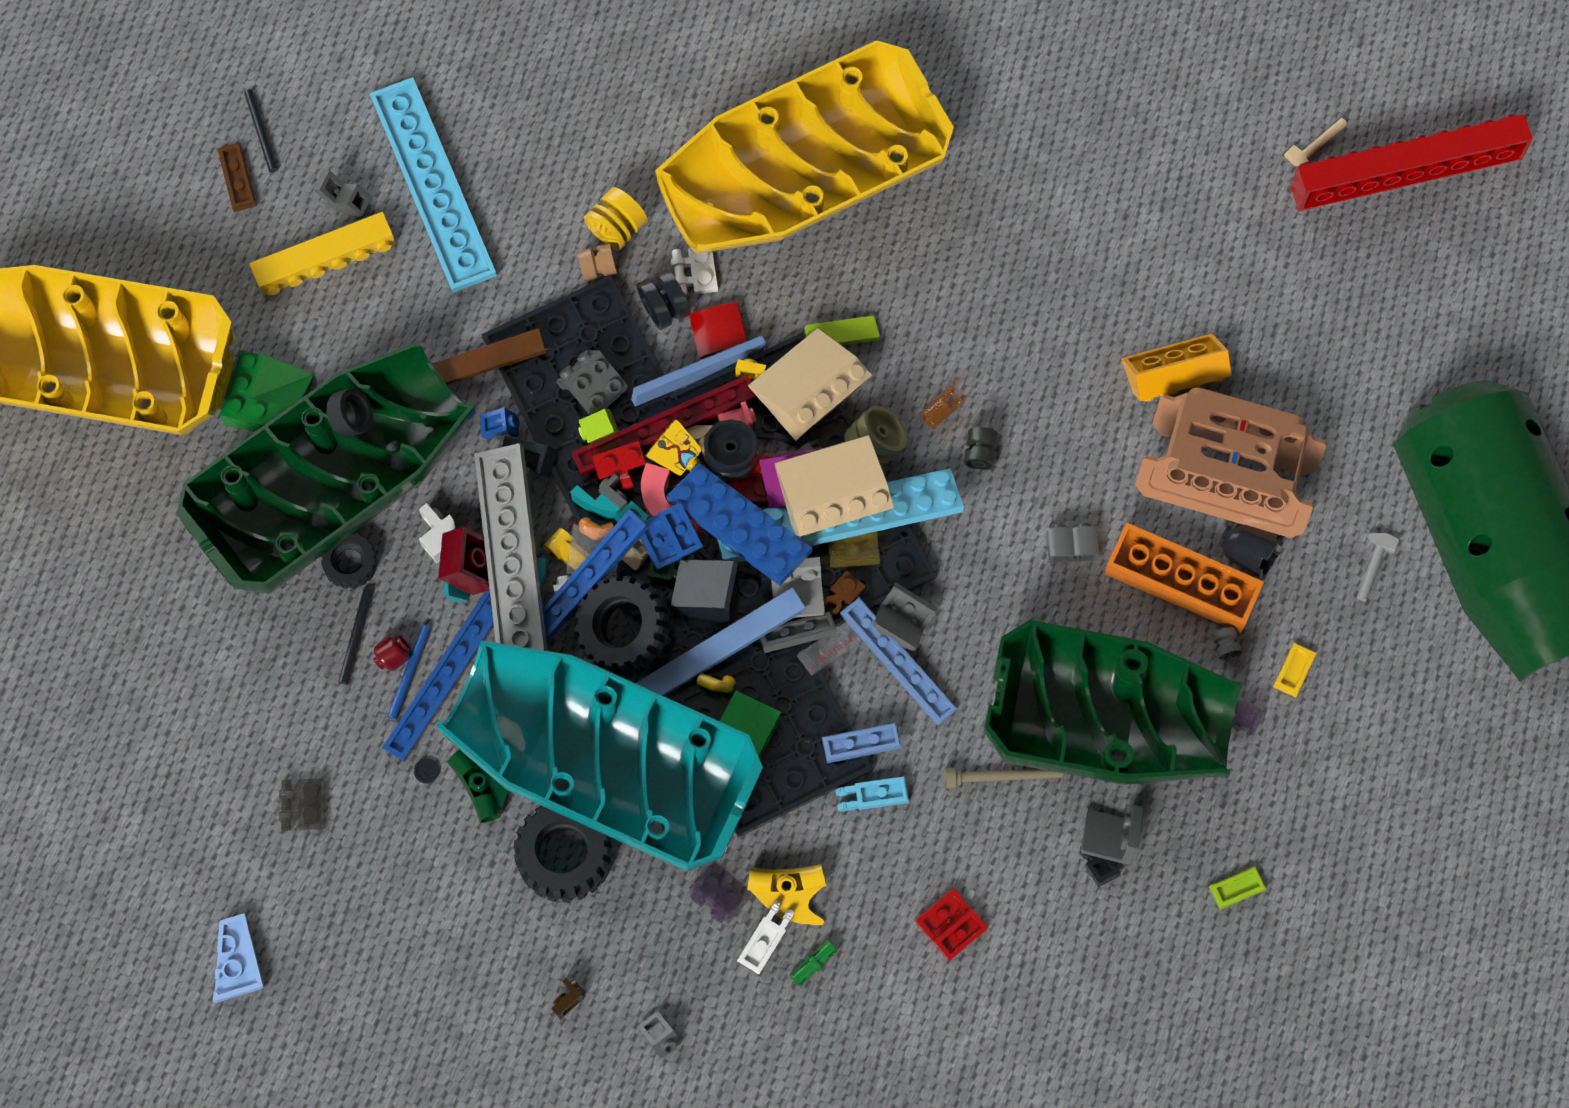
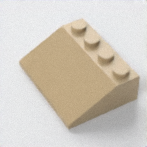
M817 328L748 386L797 441L861 387L872 374L855 355Z
M869 435L774 463L793 532L799 537L894 508L886 479Z

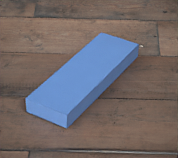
M896 722L822 737L827 763L901 749Z

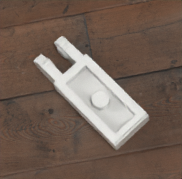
M777 900L767 916L763 917L737 960L757 974H760L785 933V927L795 912L789 909L784 914L780 925L775 924L771 919L780 908L781 903Z

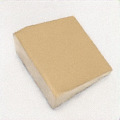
M640 538L622 558L634 570L639 569L649 558Z

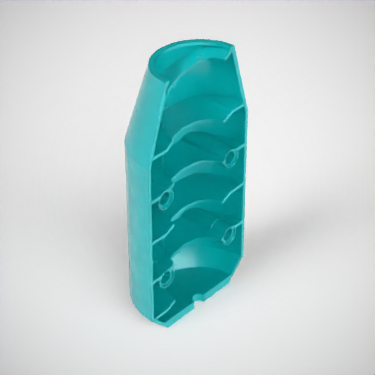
M481 641L473 667L455 706L444 722L439 721L437 725V730L507 791L686 872L723 857L763 768L750 735L573 655Z

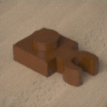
M846 571L831 587V592L834 595L824 599V608L828 604L834 603L837 607L832 611V615L837 616L841 612L842 604L845 603L849 606L865 590L866 586Z

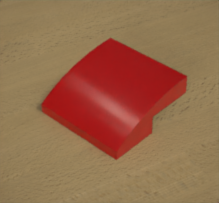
M737 302L713 306L689 315L698 356L701 359L748 341Z
M951 888L914 919V922L948 961L952 960L988 929L975 910L967 905L955 888Z

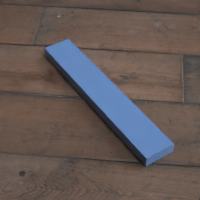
M758 336L634 387L631 400L635 406H638L736 364L738 359L744 360L764 351L766 342L762 336Z
M860 597L840 612L842 618L938 726L957 711V707L905 648L901 647L891 637L884 636L873 626L876 616Z

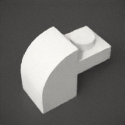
M426 503L419 511L422 518L432 529L420 537L419 541L425 551L438 563L440 562L442 533L454 530L456 527L450 514L444 518L436 507L431 509Z

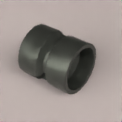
M974 427L968 430L966 445L969 448L965 450V466L980 470L995 468L996 452L994 450L997 449L999 437L997 431L985 427Z

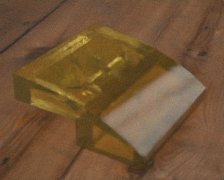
M877 531L828 542L830 568L880 564Z

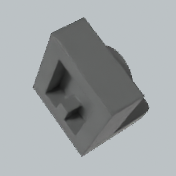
M614 474L611 478L607 477L602 481L599 486V495H605L622 511L627 506V497L619 490L614 491L620 485L619 476Z
M658 1011L637 1026L660 1058L672 1053L681 1044L674 1030Z

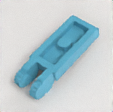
M905 777L855 783L854 786L841 787L835 790L836 796L844 797L856 793L857 801L838 804V811L840 812L909 803Z

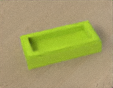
M1256 866L1209 886L1219 910L1267 889Z

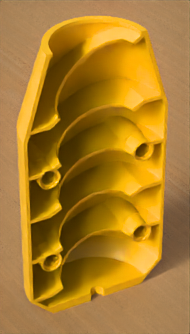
M876 40L716 116L658 167L655 172L661 193L676 226L690 248L695 253L700 254L781 241L943 162L954 127L935 94L931 93L928 82L909 50Z
M38 265L0 268V403L185 436L214 416L216 411L221 408L229 388L233 370L234 354L230 351V347L235 342L232 322L213 295Z

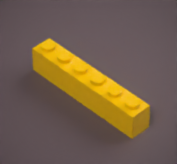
M380 212L249 264L262 296H273L285 287L299 286L303 280L311 277H322L329 270L342 269L347 266V263L355 260L363 261L370 254L378 251L381 253L386 252L396 244L384 213Z

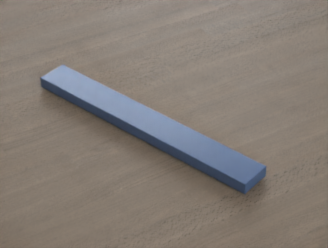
M792 587L635 684L659 695L666 696L799 615L806 608Z

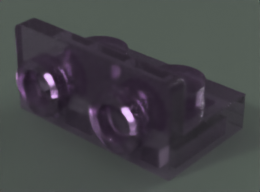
M711 868L703 874L695 885L692 884L689 887L692 894L690 898L700 907L706 905L712 910L709 914L719 923L725 921L729 925L748 903L747 898Z

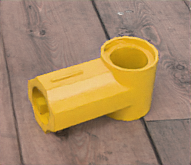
M559 528L543 545L548 553L552 552L556 556V560L561 559L574 571L589 556L585 550L575 543L574 538L562 528Z

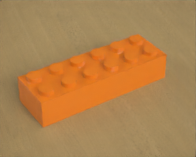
M1127 522L1104 573L1109 577L1224 627H1235L1238 633H1242L1264 581Z

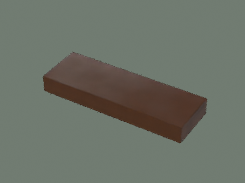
M236 143L217 148L233 211L237 212L257 206L241 144Z

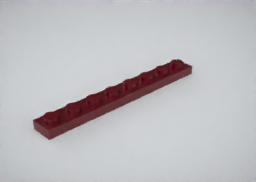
M745 375L571 452V455L581 476L595 471L591 455L634 441H639L641 450L654 445L674 420L679 421L685 429L711 420L717 417L718 414L738 408L742 402L747 404L758 399V397L748 386L752 383L749 375Z

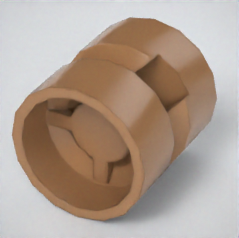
M610 243L597 246L595 251L591 248L578 251L579 263L585 281L598 278L600 273L604 276L617 273L616 262Z

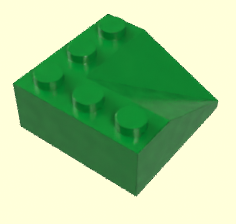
M240 350L220 413L224 425L253 432L257 431L306 396L310 391L314 374L262 354Z

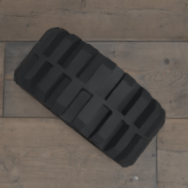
M615 576L610 578V582L606 580L598 582L597 589L591 587L586 592L589 596L586 600L581 599L578 604L582 606L581 610L575 613L574 619L578 621V625L574 626V634L580 636L576 640L579 648L584 649L583 654L587 659L592 660L595 665L614 673L630 675L632 671L635 673L644 672L645 666L653 667L657 664L655 659L657 657L663 658L666 654L663 650L666 645L670 646L672 639L669 638V633L674 632V624L669 619L673 618V613L671 609L667 608L669 605L668 601L660 595L657 589L633 577L624 576L621 578ZM633 603L639 607L642 615L641 630L636 639L629 645L621 648L613 647L607 637L608 620L618 607Z
M542 806L535 809L536 813L533 816L528 814L524 819V826H519L516 832L518 837L514 840L513 848L515 850L514 859L518 871L529 889L532 888L535 894L540 897L546 896L549 901L556 902L557 899H562L563 903L571 902V899L576 897L578 900L585 898L584 894L589 891L594 893L598 889L597 885L605 881L607 878L606 873L611 869L613 848L610 837L552 810L543 809ZM560 830H572L579 833L587 844V856L584 862L575 870L567 873L549 871L540 860L541 844L550 834Z

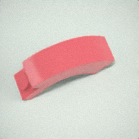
M646 463L641 479V493L645 511L651 518L658 515L659 512L672 507L665 498L671 476L669 469ZM689 518L696 534L703 535L705 529Z

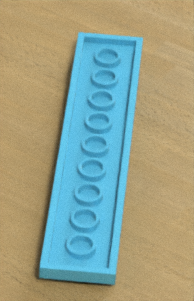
M409 78L370 93L372 102L452 293L496 277L497 274L414 78Z
M951 468L887 482L894 506L893 509L800 536L799 538L808 545L813 546L964 512V505ZM786 506L763 510L794 533ZM717 539L723 561H746Z

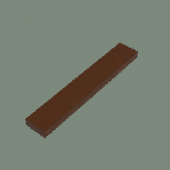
M538 328L432 363V366L445 384L450 385L547 353L542 333Z

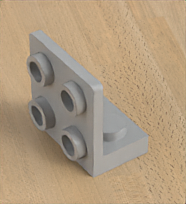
M820 557L806 558L781 586L771 580L773 599L793 587L805 606L806 610L794 618L824 615Z

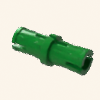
M825 940L811 955L808 954L805 957V961L790 973L789 976L801 987L816 971L819 973L822 970V966L838 951L828 940Z

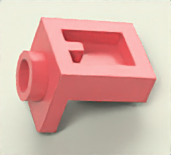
M746 402L741 403V408L718 414L719 422L729 419L738 420L750 426L752 430L753 422H756L754 411L752 408L748 409Z

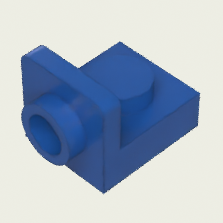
M501 408L480 415L482 438L488 440L505 434L513 437L519 436L518 427L520 422L516 413L506 408Z

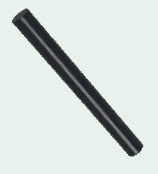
M252 89L244 91V95L269 173L278 171V167Z
M363 589L338 680L340 684L348 685L372 596V591L368 589Z

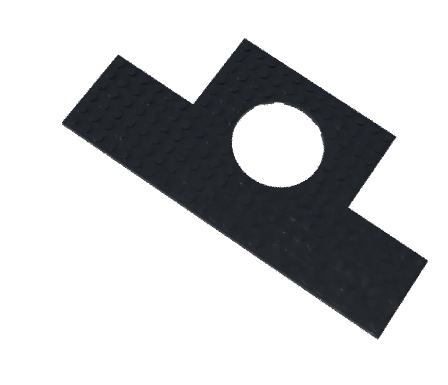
M609 275L481 334L485 344L489 345L538 328L540 329L547 353L498 368L535 442L558 450L551 474L578 526L579 521L585 517L591 519L592 522L599 526L610 522L615 526L617 522L614 519L593 514L572 501L571 491L577 485L596 500L600 496L599 486L605 478L598 479L596 470L581 476L571 455V452L591 444L587 440L584 441L578 430V427H580L579 420L590 415L569 390L561 389L556 383L560 378L559 374L568 366H574L578 362L577 357L586 350H596L602 353L627 384V390L606 408L610 409L619 431L739 379L736 377V364L674 393L672 391L635 406L631 400L633 388L664 374L612 276ZM802 332L747 359H752L758 364L766 365L767 370L804 340L805 336ZM759 398L747 403L748 409L752 408L755 414L756 422H753V431L757 439L780 441L797 449L819 439L822 448L845 442L844 435L846 429L852 424L845 408L840 403L795 441ZM718 416L699 425L713 426L719 422ZM652 446L642 450L645 463L662 467L645 456ZM700 452L696 458L704 464L705 461ZM645 465L628 470L633 484L632 488L624 490L619 485L614 491L619 490L627 497V505L632 501L646 513L641 493V479ZM686 469L681 476L670 471L671 479L665 494L666 500L667 495L690 471ZM908 524L822 543L807 557H820L823 601L826 597L834 595L831 592V587L848 571L866 586L865 590L858 597L861 598L870 610L880 606L895 582L912 591L936 579L937 576ZM583 534L591 552L604 539L592 540ZM703 548L691 553L695 555L694 559L715 561ZM650 557L637 570L631 568L621 559L605 577L608 582H610L611 577L615 576L621 578L628 576L636 580L639 579L657 589L666 600H668L669 591H674L675 582L670 583L648 579ZM739 571V582L730 624L673 614V618L669 619L674 624V632L669 633V638L672 639L670 646L666 645L663 650L666 654L663 658L657 657L655 659L657 664L651 667L652 671L655 672L773 599L771 579L763 573L762 575H751ZM633 603L620 606V609L636 638L642 626L640 609ZM830 603L824 608L825 613L830 612L832 615V611L837 606L834 603ZM842 604L841 612L848 607L847 604ZM840 613L837 616L832 615L835 627L846 623ZM796 617V618H792V619H790V620L787 621V622L799 620V619L806 618V617ZM759 638L704 672V674L721 681L726 675L733 677L736 680V684L733 686L734 690L730 693L712 691L698 685L697 676L665 696L717 721L721 720L735 691L781 712V720L760 759L763 768L736 827L735 834L737 838L873 772L867 756L827 763L822 737L853 730L807 643L764 653Z

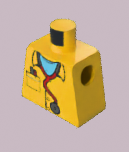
M677 420L670 424L645 455L648 459L669 469L678 476H681L686 469L691 472L698 463L706 468L696 458L702 448Z

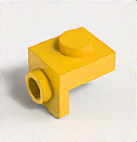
M737 360L736 377L738 378L749 375L750 379L754 381L766 371V365L758 364L755 360Z

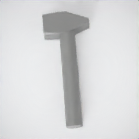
M1370 533L1368 535V539L1375 544V548L1357 599L1364 602L1367 600L1384 550L1394 554L1399 538L1387 533Z

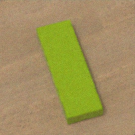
M874 316L810 324L804 328L806 336L818 328L841 346L876 341L880 338Z

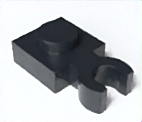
M1080 846L1081 856L1089 860L1086 862L1085 868L1098 888L1120 877L1121 871L1114 861L1083 854Z

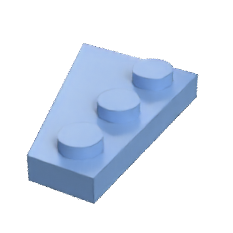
M240 914L219 921L217 969H215V992L213 993L214 1003L265 988L246 914Z

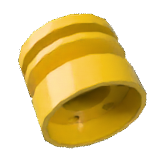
M612 187L600 199L601 205H594L591 208L592 211H589L584 216V221L598 239L605 244L610 243L613 250L620 251L625 246V242L627 243L631 239L630 233H637L647 222V216L631 196L619 188Z

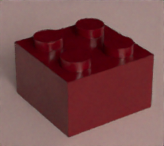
M464 526L442 533L438 579L472 595L490 590L484 536Z

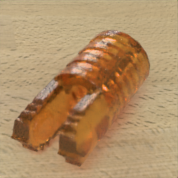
M952 385L920 413L921 419L931 429H935L965 402L962 398L956 399L950 406L945 402L955 391Z

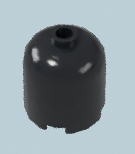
M1235 523L1233 527L1228 525L1222 535V538L1225 539L1223 543L1225 557L1260 580L1263 576L1262 574L1266 575L1276 561L1278 555L1274 553L1278 545L1283 547L1285 542V536L1240 523Z

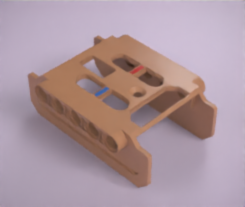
M1193 388L1189 393L1175 398L1161 395L1152 424L1160 435L1170 437L1171 440L1165 456L1154 458L1146 455L1143 457L1135 486L1143 496L1288 538L1304 533L1313 510V503L1301 500L1296 494L1299 474L1305 476L1318 471L1327 446L1325 440L1315 438L1308 427L1305 426V422L1300 416L1217 392ZM1208 448L1229 454V461L1227 463L1209 458L1202 453V450ZM1243 458L1261 463L1266 467V470L1259 472L1238 466L1239 460ZM1274 467L1296 473L1294 482L1280 478L1274 471Z

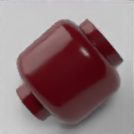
M388 635L375 645L374 654L376 657L373 660L381 670L386 668L389 671H396L410 659L409 651H411V648L402 636Z

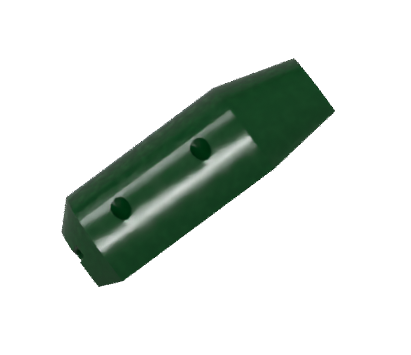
M414 342L336 373L184 482L177 516L198 542L199 547L233 589L270 594L421 484L475 414V407L471 402L468 404L462 403L454 395L432 366L419 342ZM355 388L368 398L373 411V421L366 432L351 437H344L339 435L329 423L327 403L334 393ZM345 400L344 409L346 416L354 425V410Z
M1486 380L1467 383L1444 391L1432 397L1431 404H1420L1407 415L1393 446L1464 613L1517 679L1521 681L1539 669L1569 657V485L1533 403L1526 392Z

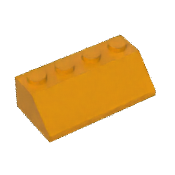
M1212 333L1121 358L1132 391L1139 401H1151L1161 395H1173L1178 393L1179 390L1198 388L1201 384L1209 382H1221L1224 378L1232 376L1228 350Z

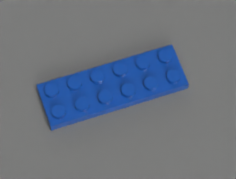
M700 463L667 495L669 503L673 506L681 503L690 519L779 586L812 553L810 545Z

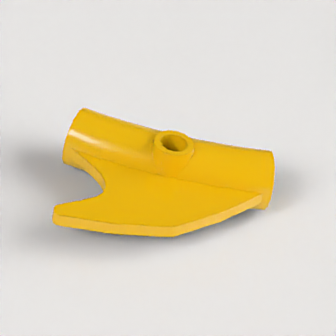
M822 864L794 869L750 868L747 890H750L769 910L776 900L781 903L780 908L775 915L783 920L786 911L791 909L795 911L790 919L791 922L811 925L824 924V919L813 913L808 905L813 895L821 888L827 886ZM789 881L792 886L785 888L782 883Z

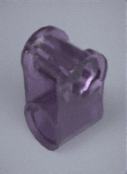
M1238 700L1232 728L1239 732L1240 730L1246 731L1247 735H1255L1263 710L1255 705Z

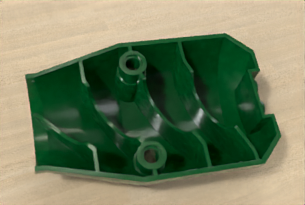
M1028 620L1001 637L993 679L997 681L995 700L993 705L988 706L983 732L1004 762L1121 785L1208 777L1227 779L1229 777L1230 769H1227L1228 748L1242 682L1225 678L1147 641L1041 621Z

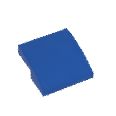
M681 503L661 511L658 515L644 521L649 528L640 539L656 571L703 547Z

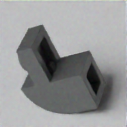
M330 170L322 171L313 189L323 198L322 203L327 207L353 217H362L372 198L359 185L343 183Z

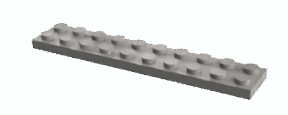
M518 443L475 453L496 643L548 651L523 445Z

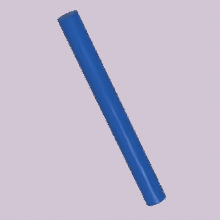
M421 626L410 659L387 715L388 718L397 720L431 628L428 626Z

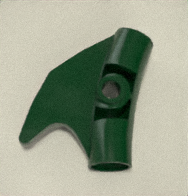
M458 750L449 758L447 763L465 787L479 822L487 823L500 818L501 810L509 791L466 754ZM483 781L481 785H476L478 782Z

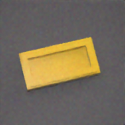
M1293 643L1273 687L1293 697H1297L1317 653L1297 643Z

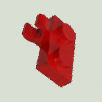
M639 441L591 455L598 479L617 474L621 488L624 490L633 487L628 470L646 464Z

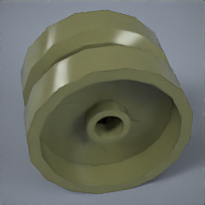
M872 406L867 409L859 419L846 429L844 435L845 442L869 435L881 468L902 451L908 441L907 431L903 423L894 413L880 406Z

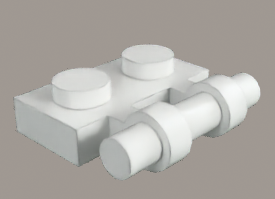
M689 248V257L683 258L680 249L672 251L671 267L675 271V279L679 283L684 295H687V287L690 286L694 287L695 295L718 291L712 252L697 254ZM685 267H691L692 277L685 276Z

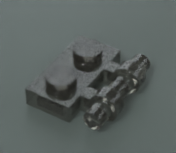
M299 779V789H291V780H281V789L279 790V799H281V811L279 812L281 830L290 831L291 821H298L299 830L325 829V779ZM291 799H298V811H291Z

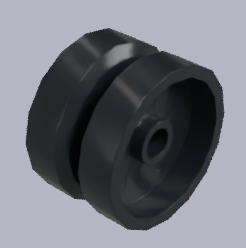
M667 268L655 274V283L647 278L636 284L643 306L659 330L672 325V316L680 321L691 314L684 292Z
M729 419L716 423L706 433L703 444L706 467L709 471L726 482L742 481L752 474L758 462V443L756 434L750 426L742 421Z

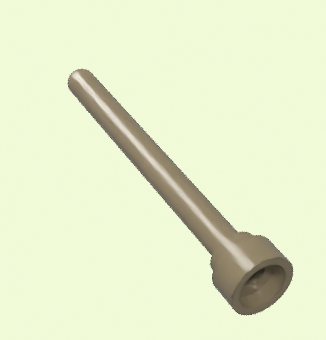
M955 768L944 769L946 789L956 788L961 783L1061 778L1065 775L1064 773L1043 769L961 773L960 770H955Z

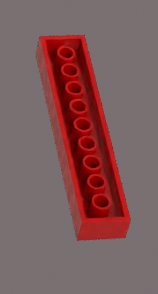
M1512 114L1496 121L1486 120L1479 125H1464L1453 131L1442 130L1435 135L1427 137L1420 135L1405 142L1401 140L1395 141L1384 147L1373 146L1366 151H1351L1344 156L1336 158L1329 156L1319 162H1304L1297 166L1290 188L1299 212L1522 160L1533 137L1525 115L1515 116Z

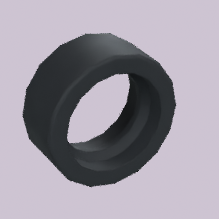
M355 388L345 389L334 393L328 400V420L332 428L339 435L351 437L364 433L370 428L373 421L372 407L366 395ZM345 400L354 410V425L346 416L344 409Z

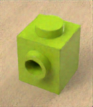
M603 409L579 420V433L584 441L587 440L588 443H594L619 432L610 409Z

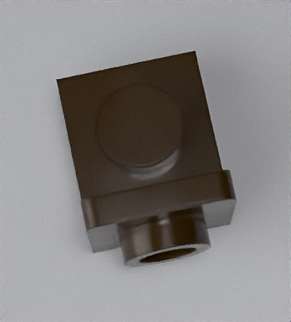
M565 976L561 981L570 992L559 995L554 1000V1006L551 1008L560 1020L583 1000L580 994L583 991L581 986L574 979L569 981Z

